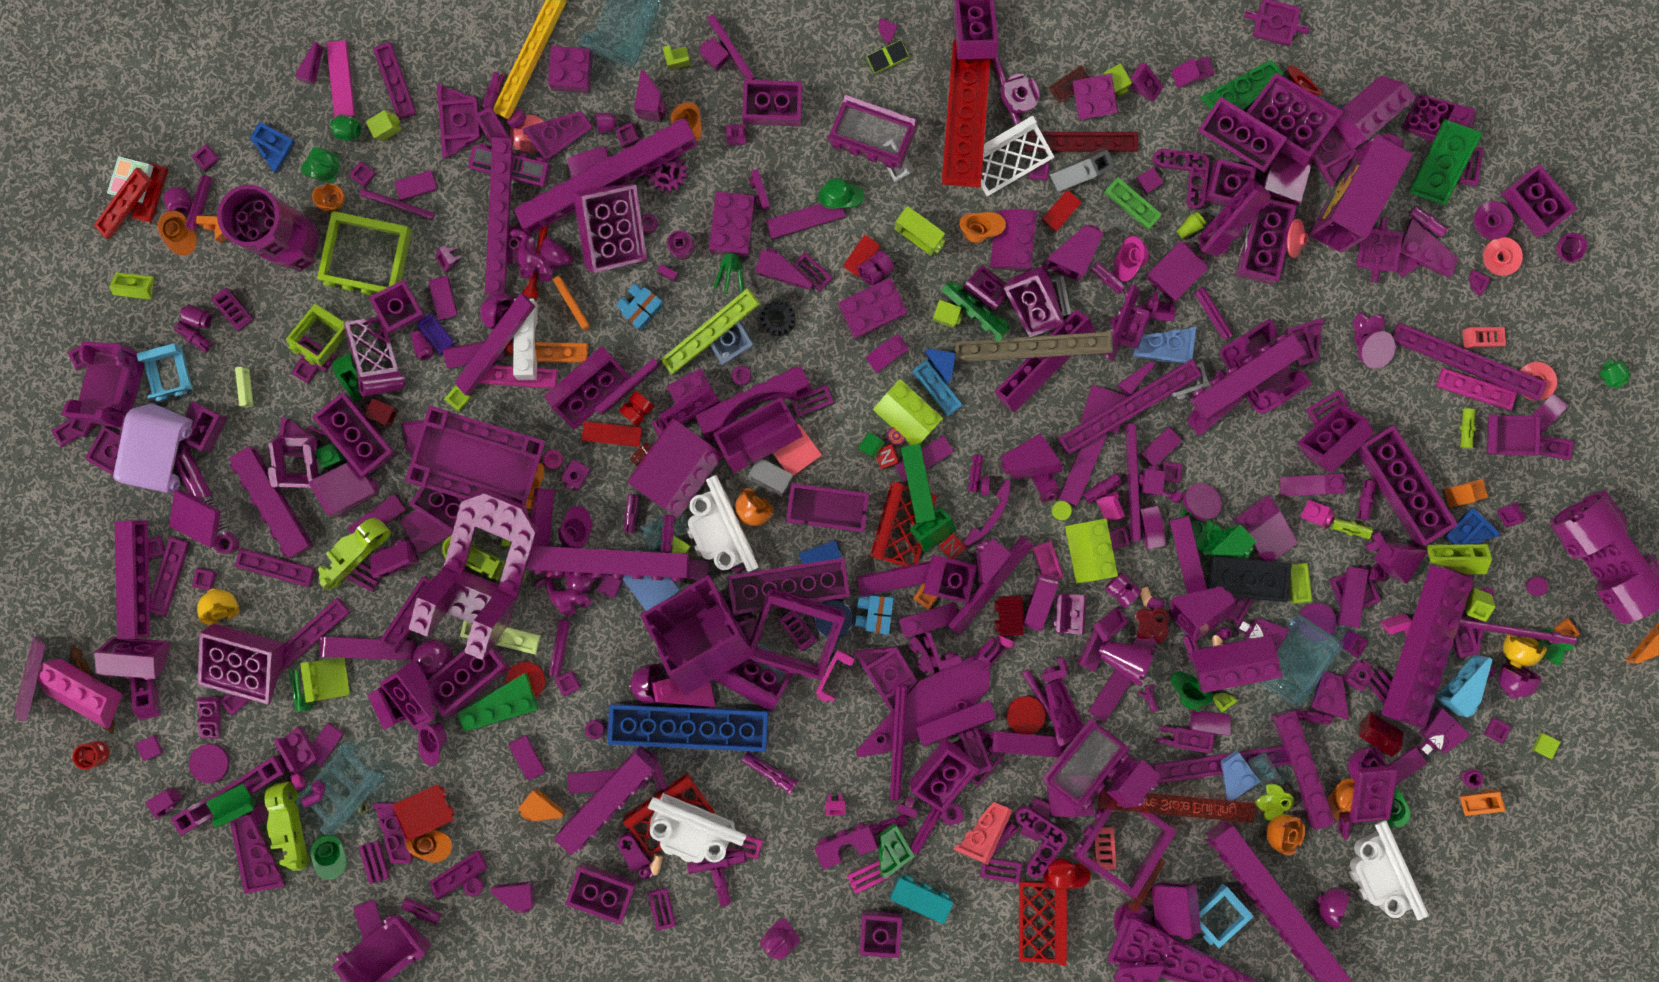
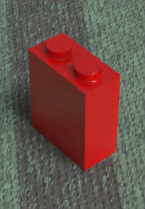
M438 784L391 806L407 842L454 820V810L451 805L447 806L445 798H447L446 792L443 787L439 788Z

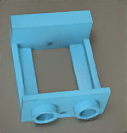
M173 343L136 353L138 361L144 362L152 393L147 396L148 399L163 402L167 401L169 396L182 397L186 396L188 391L193 390L181 345ZM174 356L180 386L165 391L161 385L156 360Z

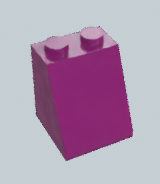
M1085 225L1048 257L1044 267L1079 282L1086 273L1103 232L1097 226Z
M349 462L308 482L326 514L332 517H341L379 494L377 489L379 484L377 481L371 478L369 474L361 477Z
M1221 586L1174 597L1168 614L1195 643L1230 617L1235 600L1232 593L1228 590L1226 591Z

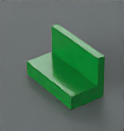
M942 507L934 511L936 520L915 524L909 528L913 536L920 542L924 553L956 532L952 518Z
M244 783L206 801V804L213 814L212 823L215 828H218L252 811L255 801Z

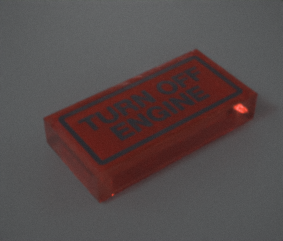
M1079 66L1052 84L1049 90L1060 104L1075 94L1073 81L1090 77L1083 67Z

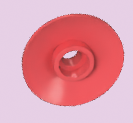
M526 115V120L521 126L510 129V138L514 139L513 145L522 152L531 153L538 151L522 128L544 121L538 116Z
M1295 219L1289 228L1287 251L1291 258L1298 257L1303 246L1308 242V234L1305 233V227L1301 219Z
M1507 237L1490 241L1483 252V261L1486 268L1498 276H1507L1517 271L1523 259L1522 250L1518 243ZM1498 254L1502 255V261H1499Z
M1532 362L1520 369V372L1547 382L1540 400H1544L1554 393L1557 387V377L1550 366L1542 362Z

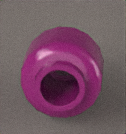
M173 187L164 194L167 211H178L184 216L190 212L192 200L186 189Z

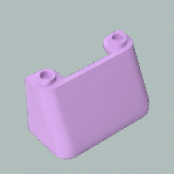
M153 403L131 409L124 420L114 469V480L123 484L165 493H173L174 490H178L180 487L179 476L172 474L179 441L191 435L193 420Z

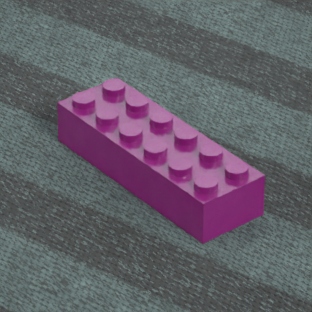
M1394 425L1387 426L1373 434L1356 450V453L1374 481L1377 482V486L1416 546H1425L1458 525Z
M844 558L727 576L733 615L761 611L769 588L814 602L850 597ZM771 604L770 609L781 608V606Z
M638 746L560 828L554 840L571 856L575 851L579 853L586 846V842L590 839L589 837H595L600 831L602 823L607 824L611 820L616 808L620 810L626 804L629 794L633 796L640 789L643 779L647 781L654 774L657 759L643 746Z

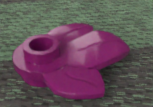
M1362 312L1356 315L1353 321V329L1356 332L1354 341L1357 346H1359L1363 335L1367 336L1373 330L1383 331L1385 325L1383 315L1378 314L1369 319Z

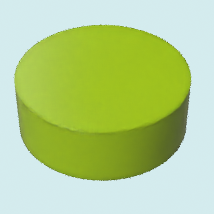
M1058 501L1052 506L1051 512L1055 519L1066 520L1070 517L1072 509L1067 502Z

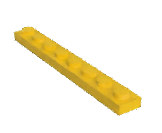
M545 0L493 107L497 116L510 119L567 0Z

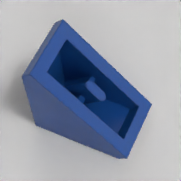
M927 349L924 354L946 384L950 383L956 353Z

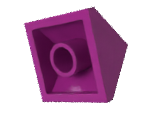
M983 265L978 268L963 287L981 303L990 307L993 312L1007 295L1004 290L1006 283Z

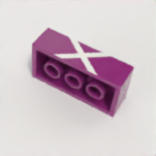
M1270 199L1269 204L1256 213L1255 220L1246 226L1235 276L1270 285L1279 281L1287 249L1288 232L1294 219L1296 205Z

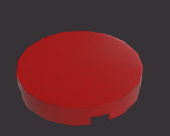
M529 661L514 665L508 671L506 684L527 672L535 698L539 696L544 690L546 683L542 668L536 663Z
M1021 696L1015 698L1008 706L1006 719L1013 731L1019 734L1031 735L1042 728L1046 713L1043 705L1037 699L1031 696Z

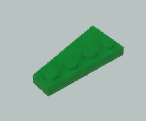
M1270 60L1227 84L1221 85L1215 90L1202 95L1200 99L1210 110L1213 109L1220 97L1245 110L1257 99L1275 73L1281 76L1284 73Z
M1183 504L1179 517L1189 515L1197 550L1202 552L1223 530L1211 521H1200L1193 518V515L1186 511ZM1249 553L1248 555H1246V556H1245V555H1241V556L1217 555V556H1227V557H1237V558H1247V559H1248L1250 553Z
M527 672L459 712L458 716L463 731L466 732L538 710L539 707Z

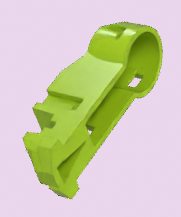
M375 517L366 520L353 534L341 538L326 553L332 561L331 567L320 566L318 568L320 574L319 583L324 590L337 588L342 584L341 581L372 551L388 540L391 531L381 520Z
M452 535L448 536L443 542L442 552L445 559ZM473 541L466 566L479 573L488 574V577L500 581L506 561L475 546Z
M292 782L274 784L266 790L265 805L269 811L267 830L272 842L271 849L282 848L283 851L287 852L284 855V859L279 861L280 865L286 866L293 871H300L307 868L311 860L310 855L307 856L298 811L299 797ZM287 792H291L292 800H289Z

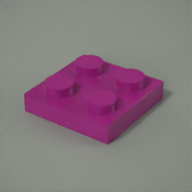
M1112 73L1073 81L1079 120L1118 113Z

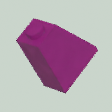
M1041 433L1000 457L1002 471L1005 475L1009 474L1012 479L1063 471L1061 461Z
M1384 542L1374 560L1390 577L1408 584L1428 551L1412 543Z

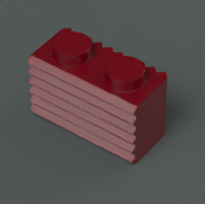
M997 596V600H994V612H998V620H994L995 632H998V635L1017 636L1024 634L1022 596Z
M1370 712L1361 721L1358 733L1360 738L1390 757H1393L1402 749L1404 732L1387 723V720L1384 721L1377 714Z

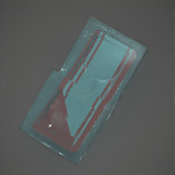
M1266 752L1248 761L1265 790L1267 784H1284Z

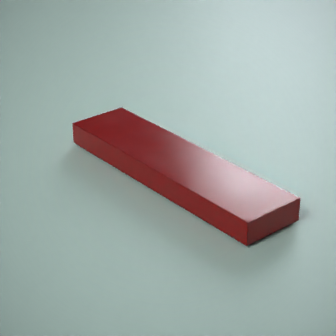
M136 167L95 222L94 226L104 238L110 239L153 182L141 168Z

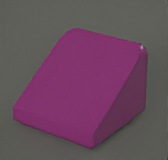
M1347 630L1338 647L1359 658L1368 642L1358 634Z
M1350 813L1339 814L1338 831L1344 840H1348L1353 831L1354 823L1349 819Z

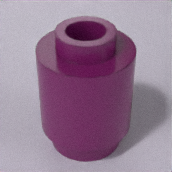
M188 304L186 307L184 306L180 311L183 323L199 329H207L212 322V315L208 311Z

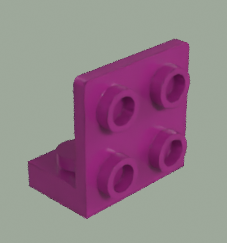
M930 631L925 632L926 636L922 638L926 648L931 649L932 654L929 657L934 668L937 667L939 670H943L962 663L960 655L958 653L954 654L953 651L942 654L940 659Z

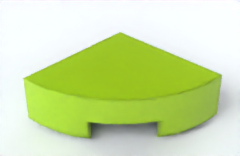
M1222 692L1213 694V702L1221 712H1224L1238 702L1230 694Z

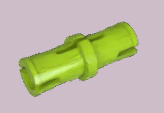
M1464 408L1462 409V426L1459 428L1461 430L1460 448H1473L1474 431H1476L1474 426L1476 409Z
M1334 517V521L1330 525L1332 530L1344 532L1348 536L1355 535L1370 539L1373 532L1372 527L1356 524V521L1351 520L1349 522Z

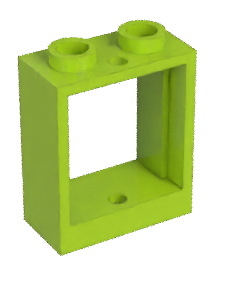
M909 206L904 209L895 222L894 229L930 256L934 252L938 254L944 246L945 233Z
M314 304L288 335L286 341L289 345L288 348L297 355L300 353L305 356V360L310 364L315 365L316 363L322 367L347 335L343 321L317 304ZM317 319L337 332L318 356L298 344Z

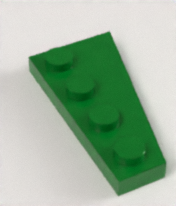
M949 280L942 288V291L959 307H966L965 310L972 319H979L982 324L981 327L986 332L992 331L996 335L994 339L998 343L1011 328L1004 318H998L994 315L990 307L983 306L973 294L962 290V286L959 283Z

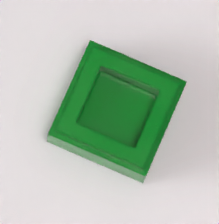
M868 432L858 449L875 458L885 442Z

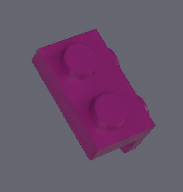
M1058 594L1055 600L1057 617L1054 619L1056 633L1085 634L1087 595Z

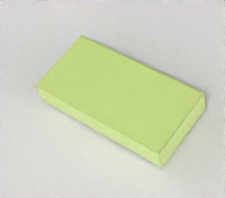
M235 367L239 406L245 408L253 407L250 370L244 367Z

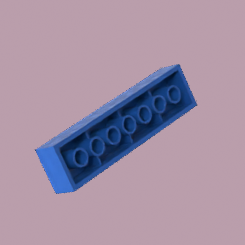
M612 703L609 706L608 745L766 752L768 710Z

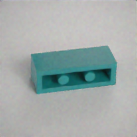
M904 874V876L898 875L889 895L891 901L942 924L945 923L954 903L949 893L942 890L936 892L932 890L933 886L925 882L919 884L915 882L914 877L908 874Z

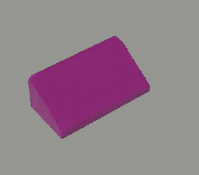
M1191 710L1188 729L1230 736V715Z

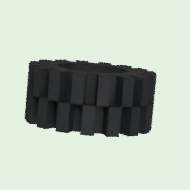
M777 300V302L771 301L770 304L765 305L760 317L764 330L775 337L787 335L795 326V312L786 302H781V300ZM782 312L786 317L785 323L781 326L773 325L771 322L773 313Z

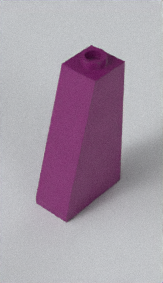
M995 731L988 733V753L1058 758L1064 751V745L1058 746L1057 737Z

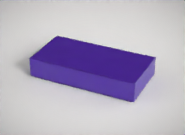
M430 313L416 324L439 355L443 354V348L452 347L456 344L433 313Z

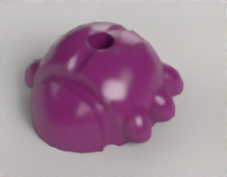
M956 802L950 803L940 815V819H943L944 824L948 823V826L961 823L963 820L962 807L960 805L957 806Z

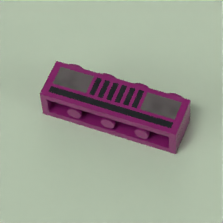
M480 143L479 146L473 145L468 168L491 175V146ZM517 152V155H513L512 180L547 188L552 166L547 163L546 159L536 157L535 160L529 159V155Z

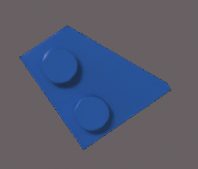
M260 121L250 137L254 145L259 149L262 157L269 164L271 170L278 173L295 141Z
M1470 508L1456 522L1458 525L1449 530L1444 537L1453 545L1478 544L1492 537H1497L1500 533L1474 508Z

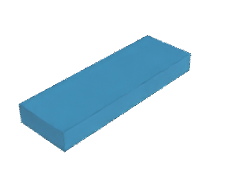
M927 359L911 371L947 417L962 406V403Z

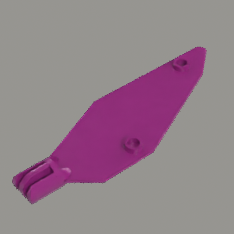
M990 637L975 655L962 660V663L921 679L907 694L904 744L919 738L917 727L974 706L989 689L990 667L1005 652L1006 648L1001 646L998 641H995L993 637ZM895 708L856 750L858 757L886 753L893 750ZM879 736H883L882 740H877Z

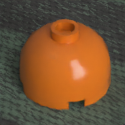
M745 488L738 496L735 503L736 513L739 521L744 525L760 526L765 524L774 515L772 513L774 509L764 497L761 500L754 494L756 491L750 488Z
M1282 814L1276 816L1267 825V840L1274 850L1288 856L1297 852L1294 849L1297 845H1302L1305 836V826L1300 822V818Z

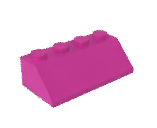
M60 658L43 662L37 681L44 694L102 727L110 728L122 693Z

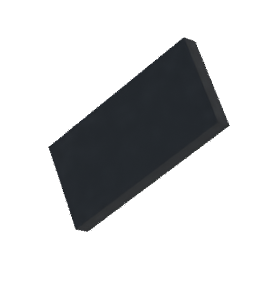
M1212 555L1208 589L1222 586L1226 591H1230L1234 597L1287 602L1292 563Z

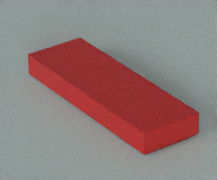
M148 163L154 166L150 177L153 182L146 190L143 203H136L131 218L152 224L169 169Z
M584 421L582 441L640 447L642 428Z

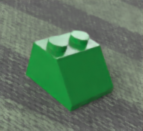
M1241 524L1230 525L1202 552L1204 555L1246 556L1253 551V545L1257 541Z

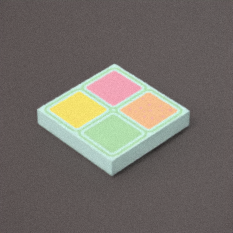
M118 156L107 193L115 196L136 167L141 168L150 178L154 166ZM146 191L141 196L138 202L143 203Z

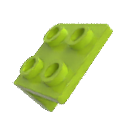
M338 657L300 663L306 702L350 695L345 658Z

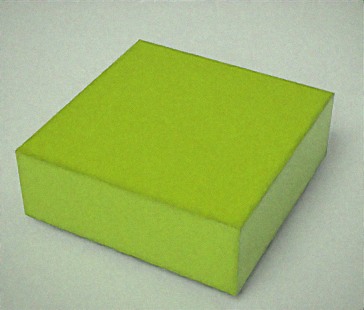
M455 385L444 400L460 412L472 397L464 395L459 387Z
M1540 732L1532 750L1549 759H1553L1560 741Z

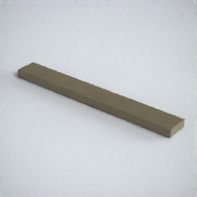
M1112 332L1006 338L1001 339L999 343L995 339L955 342V361L968 362L1113 353Z

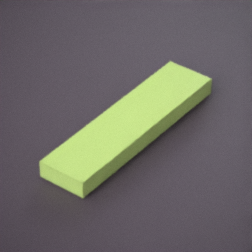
M463 622L460 637H469L472 623ZM507 627L494 645L536 655L541 635Z

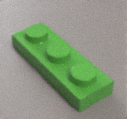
M1119 177L1104 192L1147 230L1162 215Z

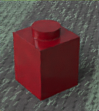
M372 398L371 402L369 401L365 407V417L391 427L399 409Z

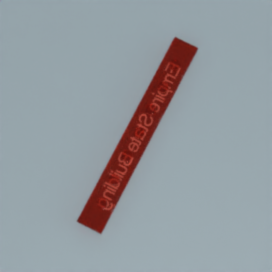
M1104 789L1099 794V809L1254 823L1255 803L1147 793L1145 795L1147 798L1141 806L1123 808L1106 792L1108 789Z

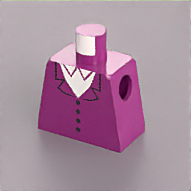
M1254 618L1252 624L1242 619L1237 626V630L1245 634L1243 640L1271 635L1276 652L1289 631L1287 628L1258 618Z
M1435 707L1429 716L1425 729L1421 728L1418 732L1425 739L1418 748L1427 756L1434 749L1445 754L1465 740L1470 734L1443 708Z

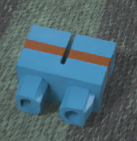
M634 283L628 291L635 297L631 303L622 297L616 305L622 311V315L641 331L652 318L639 306L654 317L664 303L648 289Z
M873 595L859 597L857 608L868 609L867 617L856 615L855 626L865 628V631L889 635L891 617L874 615V613L891 615L893 597Z

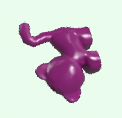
M514 229L510 232L513 237L519 236L522 238L517 253L521 277L532 278L535 271L539 274V280L548 282L552 280V269H558L563 265L571 264L574 260V257L562 245L555 243L550 237L544 239L539 254H535L527 248L530 238L524 230Z
M565 572L567 590L555 591L553 580L548 577L538 579L534 583V587L539 589L542 585H547V592L552 604L559 609L561 614L564 613L568 617L576 613L575 604L586 608L593 603L591 597L583 593L592 588L593 581L597 577H592L593 573H585V576H573V572Z

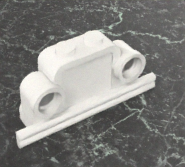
M717 475L706 479L711 491L692 498L690 510L694 516L688 520L689 527L686 528L690 539L694 538L697 544L694 546L697 555L707 560L714 559L715 565L721 570H729L743 562L748 572L759 568L751 546Z
M663 793L660 799L653 797L648 806V809L655 811L650 821V834L652 838L660 841V846L666 854L677 855L686 862L698 863L704 857L710 862H719L725 857L729 842L742 846L746 839V834L735 830L733 821Z
M1383 820L1374 824L1377 831L1359 839L1355 843L1354 850L1358 857L1353 858L1350 862L1351 871L1349 873L1352 880L1359 885L1360 889H1357L1359 896L1363 901L1367 900L1371 904L1379 906L1392 918H1399L1410 909H1413L1417 920L1428 917L1429 914L1387 821Z

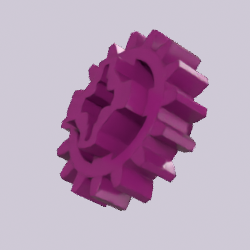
M680 155L672 159L671 163L666 162L659 166L655 174V169L646 173V177L650 178L649 184H654L655 190L660 187L661 193H664L665 189L672 193V188L678 191L679 184L685 185L682 179L688 178L687 174L684 173L688 171V168L683 166L685 164L684 159L679 160ZM663 166L670 172L671 178L664 173ZM680 170L678 178L675 179L676 172ZM667 181L669 182V184H663L660 182Z

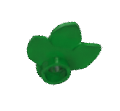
M1544 628L1541 630V632L1550 633L1551 631L1556 632L1554 629ZM1538 639V642H1540L1538 646L1541 648L1545 646L1547 649L1541 661L1546 657L1555 665H1561L1564 651L1574 649L1572 644L1549 643V641Z

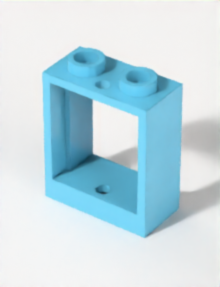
M1223 883L1199 904L1200 918L1223 897L1241 914L1217 938L1200 921L1201 930L1205 933L1203 938L1211 946L1215 944L1218 948L1225 944L1254 917Z

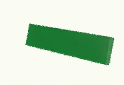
M919 443L901 447L916 524L934 521L936 517L921 445Z

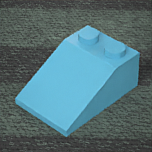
M1473 655L1435 698L1452 714L1463 717L1472 716L1477 711V706L1481 703L1492 659L1490 657Z

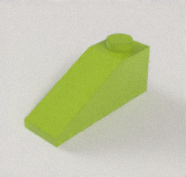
M1488 544L1427 545L1426 547L1431 563L1466 575L1487 574L1492 562Z

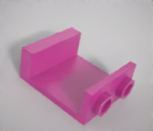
M838 648L816 689L817 698L826 703L829 700L832 702L835 700L834 694L822 688L836 660L838 659L849 666H852L855 660L854 656Z

